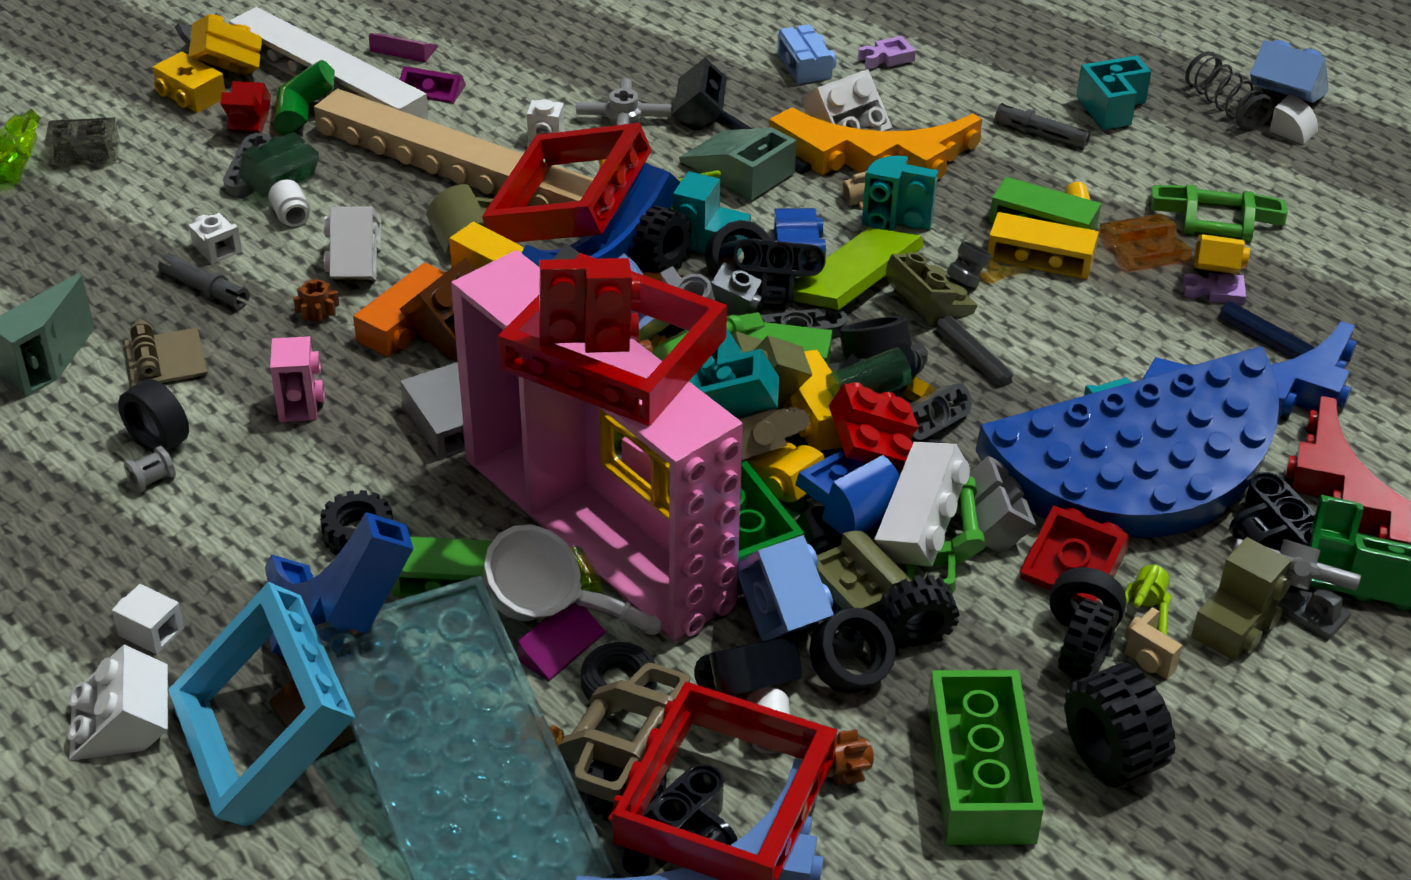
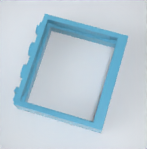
M270 582L264 585L168 689L175 707V714L180 720L186 737V744L191 750L198 769V777L203 783L209 799L212 813L223 822L229 821L242 826L254 824L355 719V715L301 595ZM274 633L303 700L305 709L239 778L210 705V700Z

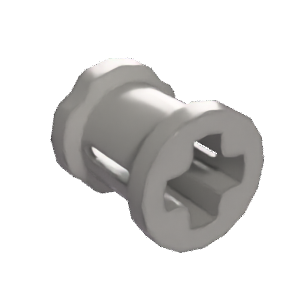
M162 446L154 448V453L137 461L129 459L124 462L126 475L139 493L145 491L147 485L162 478L171 479L176 477L174 464L168 452Z

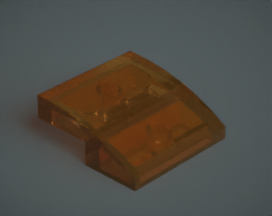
M1162 213L1100 223L1102 235L1128 271L1192 260V247L1176 237L1177 224Z

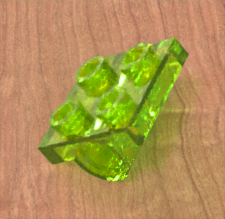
M32 109L21 116L19 114L13 115L5 123L4 128L0 130V183H4V181L17 183L20 180L36 145L37 134L35 130L41 117Z

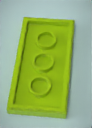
M868 227L825 258V266L821 273L815 276L797 278L794 281L792 301L840 310L886 276V267L891 254L916 253L924 247L922 236Z

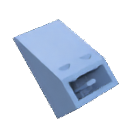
M1264 40L1250 73L1251 82L1254 86L1284 95L1291 94L1311 103L1327 94L1329 87L1326 58L1320 52L1309 48L1303 51L1291 48L1292 46L1282 40H1274L1273 42Z

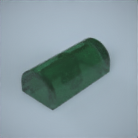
M894 347L827 374L826 388L835 397L843 383L857 382L862 384L863 387L881 394L912 383V374L906 356L898 347Z

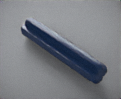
M1228 301L1220 309V319L1292 359L1315 348L1313 345L1232 301Z

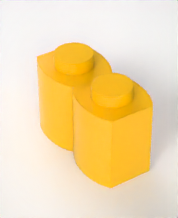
M1204 234L1198 235L1193 269L1239 274L1240 269L1247 268L1250 248L1244 247V240Z
M786 441L787 446L746 459L777 499L785 502H795L807 494L795 485L799 472L825 458L823 453L811 446L801 445L796 447Z

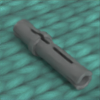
M1004 103L998 106L994 118L995 123L1020 129V133L1027 134L1029 132L1081 150L1085 149L1091 137V131L1089 130L1086 131L1036 115L1035 111L1031 109L1023 111Z
M170 253L162 256L163 260L172 263L170 266L161 261L158 263V270L161 274L203 292L205 297L212 301L216 299L221 300L238 310L244 308L246 304L237 300V297L249 301L250 293L248 289L229 282L228 278L220 273L212 274Z

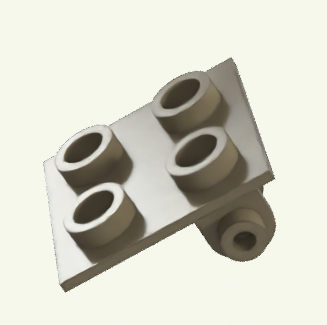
M138 320L131 326V339L124 341L133 387L146 379L165 383L208 375L197 327L154 335L152 326L144 320Z

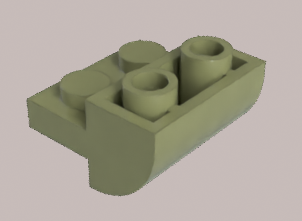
M469 184L455 185L445 189L433 199L427 210L426 216L445 254H450L449 238L473 221L487 228L482 215L493 199L475 197Z
M918 253L891 254L886 267L888 284L931 326L936 328L938 320L945 318L947 315L966 317L974 314L978 305L967 295V291L963 287L956 285L947 276V272L936 265H928L926 258Z
M855 530L843 533L840 546L817 555L818 567L816 569L821 582L829 588L833 600L842 610L858 607L875 614L879 612L878 606L882 603V596L890 594L889 588L893 585L899 587L901 585L900 581L906 578L908 582L912 581L862 531Z

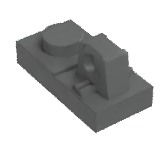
M1290 585L1287 593L1279 602V606L1283 608L1282 615L1326 641H1329L1351 616V612L1342 607L1343 598L1330 592L1323 586L1316 591L1309 587V590Z

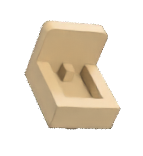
M1152 607L1142 618L1137 616L1128 625L1125 631V638L1128 639L1125 654L1136 660L1139 666L1146 672L1157 673L1163 678L1168 679L1177 670L1183 645L1157 630L1160 611Z

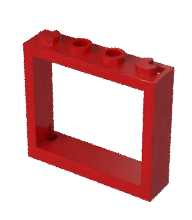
M631 123L536 135L482 215L485 226L489 230L515 243L602 235L652 152L641 124ZM605 160L580 201L526 206L552 165Z
M580 253L575 259L596 258ZM631 271L632 276L639 275L640 302H631V310L689 331L650 376L645 378L557 344H540L538 295L498 335L500 369L644 425L651 426L726 339L727 305Z
M685 681L676 699H673V701L668 700L660 728H653L650 732L642 761H635L627 778V788L623 795H616L613 799L614 808L608 817V821L612 822L613 843L719 880H779L834 762L837 729ZM692 724L803 760L758 855L643 816Z

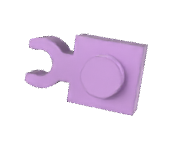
M903 36L875 41V47H860L858 49V60H865L866 69L876 68L880 63H885L887 67L915 61L916 50Z
M1209 273L1208 278H1203L1197 274L1184 275L1183 285H1186L1184 290V296L1197 298L1202 295H1208L1209 302L1227 303L1232 301L1236 304H1245L1244 275Z

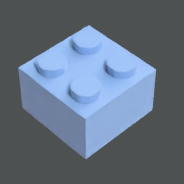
M804 535L758 550L738 563V579L762 641L781 638L798 632L834 615L831 609L833 607L831 592L821 582L816 569L818 567L817 555L813 547L807 544Z

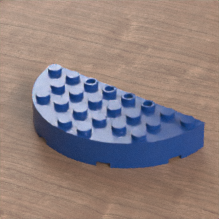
M1256 347L981 424L976 453L981 461L990 456L1001 462L1008 470V475L1014 477L1021 485L1024 496L1021 498L1027 500L1030 510L1044 519L1047 518L1053 505L1062 509H1076L1082 512L1086 518L1101 524L1103 522L1115 524L1124 533H1127L1128 536H1132V538L1163 537L1199 528L1221 516L1226 508L1245 495L1248 491L1250 480L1260 471L1277 427L1279 394L1276 377L1263 347Z

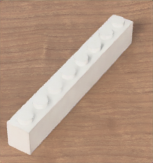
M258 7L229 20L231 25H246L251 28L250 32L260 35L262 37L261 50L259 52L260 59L293 77L319 60L326 61L335 70L334 88L326 93L327 95L338 88L423 119L429 118L426 93Z

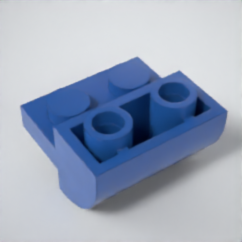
M841 450L799 472L795 485L810 495L812 499L825 506L821 519L839 534L843 535L845 532L855 530L867 533L881 524L900 475L894 465L884 455L869 463H863L846 458L844 450Z

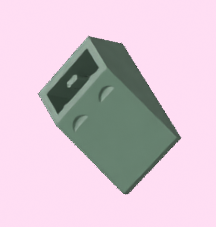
M772 127L725 130L680 156L679 161L700 173L719 170L721 175L715 178H719L722 185L753 200L795 173L797 140Z
M77 273L0 315V378L25 397L58 380L95 329L82 274Z

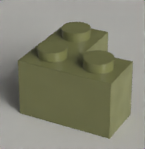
M737 331L732 334V337L743 353L762 349L778 374L779 393L778 408L776 410H779L812 376L802 346L769 335L764 340Z
M1246 537L1226 559L1218 590L1197 611L1191 637L1234 661L1244 650L1252 653L1261 640L1262 630L1265 627L1272 630L1282 615L1283 608L1279 606V602L1283 599L1291 584V579L1287 577L1291 560Z

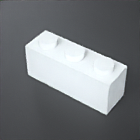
M913 442L874 539L894 563L933 566L938 551L944 545L945 532L949 521L956 513L957 501L962 487L967 483L970 475L969 464L957 444Z

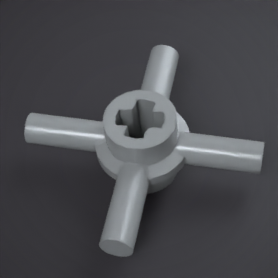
M628 78L620 81L619 89H615L610 93V101L607 103L576 102V115H606L614 126L637 123L640 116L671 117V104H651L638 101V94L632 90V81Z
M1237 538L1233 551L1243 540ZM1285 539L1280 551L1271 549L1291 560L1287 577L1291 579L1290 585L1309 590L1311 580L1314 578L1354 591L1358 588L1361 575L1318 563L1321 551L1319 549Z

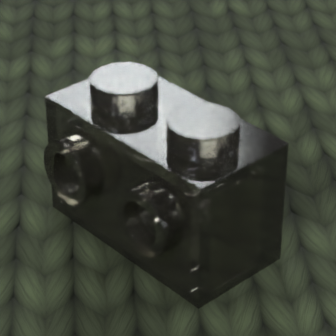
M115 117L49 121L44 144L50 167L116 164L120 139Z

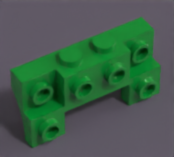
M1321 495L1310 530L1312 538L1309 547L1321 550L1318 563L1359 574L1361 577L1356 591L1312 578L1310 585L1316 587L1323 586L1325 589L1348 593L1349 596L1360 601L1369 602L1372 599L1390 602L1392 606L1401 610H1411V545L1357 534L1364 510L1362 503Z

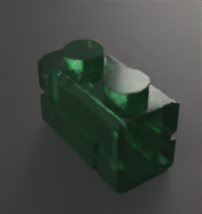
M295 132L283 137L275 136L268 143L259 147L251 146L243 153L239 171L240 178L248 185H253L254 190L265 198L268 196L271 187L281 180H293L299 183L313 176L318 163L319 153L310 144H305V140Z

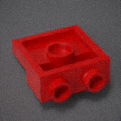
M629 258L539 260L540 344L584 343L585 353L629 352L630 339L639 338L638 313H631V302H640L639 275L632 276Z
M857 382L843 383L828 406L846 458L869 463L884 455L894 465L897 472L901 473L913 445L911 437L919 428L909 402L895 396L891 392L876 393Z
M1053 505L1020 570V579L1051 591L1058 576L1073 568H1094L1115 577L1129 548L1128 534L1124 533L1115 524L1109 522L1101 524L1086 518L1082 512L1076 509H1062ZM1077 593L1072 596L1073 600L1080 603L1084 599L1097 603L1100 601L1099 598L1086 593Z

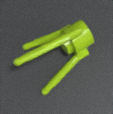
M1145 565L1140 568L1135 582H1130L1125 590L1126 605L1131 598L1135 599L1133 605L1136 608L1141 607V605L1152 607L1157 604L1160 611L1158 631L1167 635L1168 609L1172 600L1171 594L1167 592L1170 576L1167 571L1158 565Z

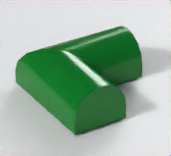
M319 60L278 87L273 123L274 128L280 135L290 134L306 124L309 104L334 88L335 70L326 61Z

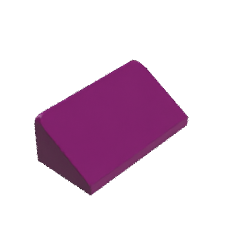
M369 34L371 52L426 62L438 48L437 44L387 34Z
M403 66L399 79L426 93L428 100L452 104L455 103L466 86L461 75Z
M576 603L570 604L555 615L546 617L518 641V662L550 682L605 634V630L585 607L579 606Z

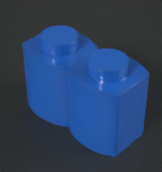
M815 208L774 209L775 241L813 244L822 249L826 258L825 239H819L823 238V218H817ZM802 254L801 256V264L803 268L806 265V258L804 254Z

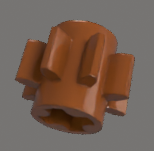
M314 279L305 282L301 288H297L298 296L293 298L295 312H302V319L304 321L309 319L322 322V320L329 316L336 315L335 307L340 306L338 291H331L329 283Z
M858 730L837 731L835 759L827 777H834L835 785L864 782L863 771L870 770L873 765L874 754L872 746L867 739L858 738Z

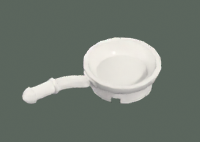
M532 524L512 526L499 533L487 548L483 575L484 588L488 587V591L491 594L489 599L493 606L509 618L523 622L534 621L535 618L553 616L567 608L570 604L576 603L579 606L613 615L619 621L624 620L649 635H656L662 630V624L655 615L651 616L631 606L629 602L624 603L600 593L582 590V584L580 583L581 575L576 556L566 541L551 530Z

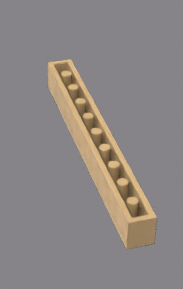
M338 88L314 106L317 131L323 135L339 138L353 146L364 147L372 150L377 155L383 154L397 159L402 164H411L422 168L430 174L444 176L452 179L457 184H469V186L477 188L485 194L491 193L496 195L523 155V153ZM552 165L526 206L580 201L594 178Z

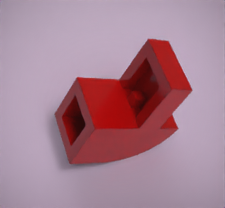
M232 81L231 92H222L220 105L228 116V131L262 133L269 115L271 94L264 83Z

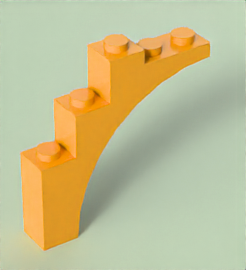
M793 107L769 119V127L797 140L796 156L811 164V169L821 176L832 170H839L844 164L862 173L867 171L870 164L880 158L907 156L908 165L938 170L937 180L946 173L947 161L951 162L967 149L972 150L977 147L981 140L982 118L972 113L954 122L931 128L909 131L865 130L832 124L811 117Z

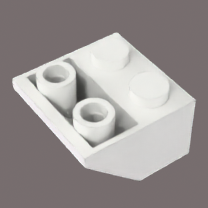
M869 69L820 86L800 98L807 115L832 124L876 131H885L892 128Z
M123 645L110 658L107 657L102 660L97 670L85 682L78 683L69 698V705L71 706V725L68 730V739L70 740L69 760L145 751L168 730V664L127 645Z

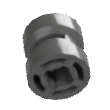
M962 241L957 250L959 255L956 261L950 263L946 272L955 280L977 288L982 279L980 273L984 267L989 266L993 256L972 243Z

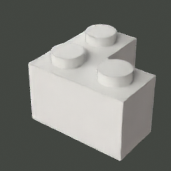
M330 207V216H325L324 234L325 237H330V251L324 252L325 272H330V277L333 280H376L377 250H381V216L373 207Z

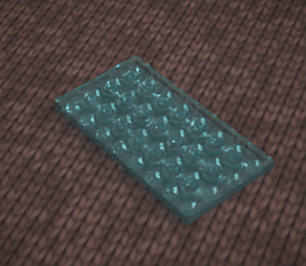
M481 575L384 604L367 634L352 629L341 630L327 622L315 625L316 631L355 715V719L350 723V726L411 880H576L577 876L614 878L615 872Z

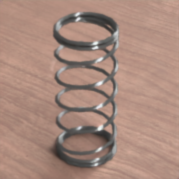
M1203 52L1189 63L1185 74L1186 83L1191 87H1195L1199 94H1205L1206 99L1210 103H1215L1220 111H1225L1230 119H1236L1237 125L1244 131L1250 129L1248 126L1243 125V116L1250 105L1259 99L1261 100L1256 109L1245 117L1253 115L1261 106L1263 99H1267L1269 102L1268 111L1262 120L1256 124L1258 125L1257 127L1263 126L1269 119L1273 111V100L1268 95L1263 94L1260 89L1253 90V84L1250 81H1243L1240 73H1233L1230 65H1222V59L1214 52ZM1208 55L1213 56L1202 63L1197 70L1195 82L1191 83L1189 78L1190 72L1197 61ZM1215 59V67L1207 79L1202 81L1205 82V91L1202 92L1197 85L1198 74L1208 61ZM1222 67H1228L1230 75L1224 78L1217 90L1214 91L1216 92L1214 101L1208 96L1207 85L1217 77ZM1238 75L1240 83L1231 90L1225 99V109H1223L1217 101L1218 92L1228 84L1231 76ZM1242 84H1249L1250 92L1235 107L1236 116L1232 117L1227 109L1229 99L1237 94ZM1254 92H1259V93H1260V95L1254 96L1253 98H1251V99L1249 100V98L1251 97L1252 93H1254ZM1242 107L1238 117L1239 108Z

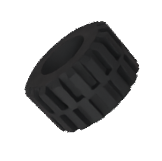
M1119 663L1069 685V689L1065 693L1066 702L1064 703L1067 728L1082 760L1105 784L1110 783L1113 787L1123 786L1165 767V765L1172 761V755L1175 754L1176 746L1174 739L1176 737L1170 712L1153 682L1147 679L1140 669H1134L1128 663Z

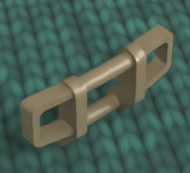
M646 663L628 681L619 680L598 687L590 697V707L571 734L563 737L557 747V753L562 760L577 764L574 780L575 788L578 791L613 802L616 795L622 796L627 788V778L635 761L641 762L645 755L646 742L653 728L659 729L663 722V714L668 700L673 701V699H676L684 682H690V676L654 663ZM648 682H658L675 689L669 696L644 686ZM622 709L648 717L632 742L595 729L605 715L619 712ZM593 759L624 769L619 779L614 782L587 774Z

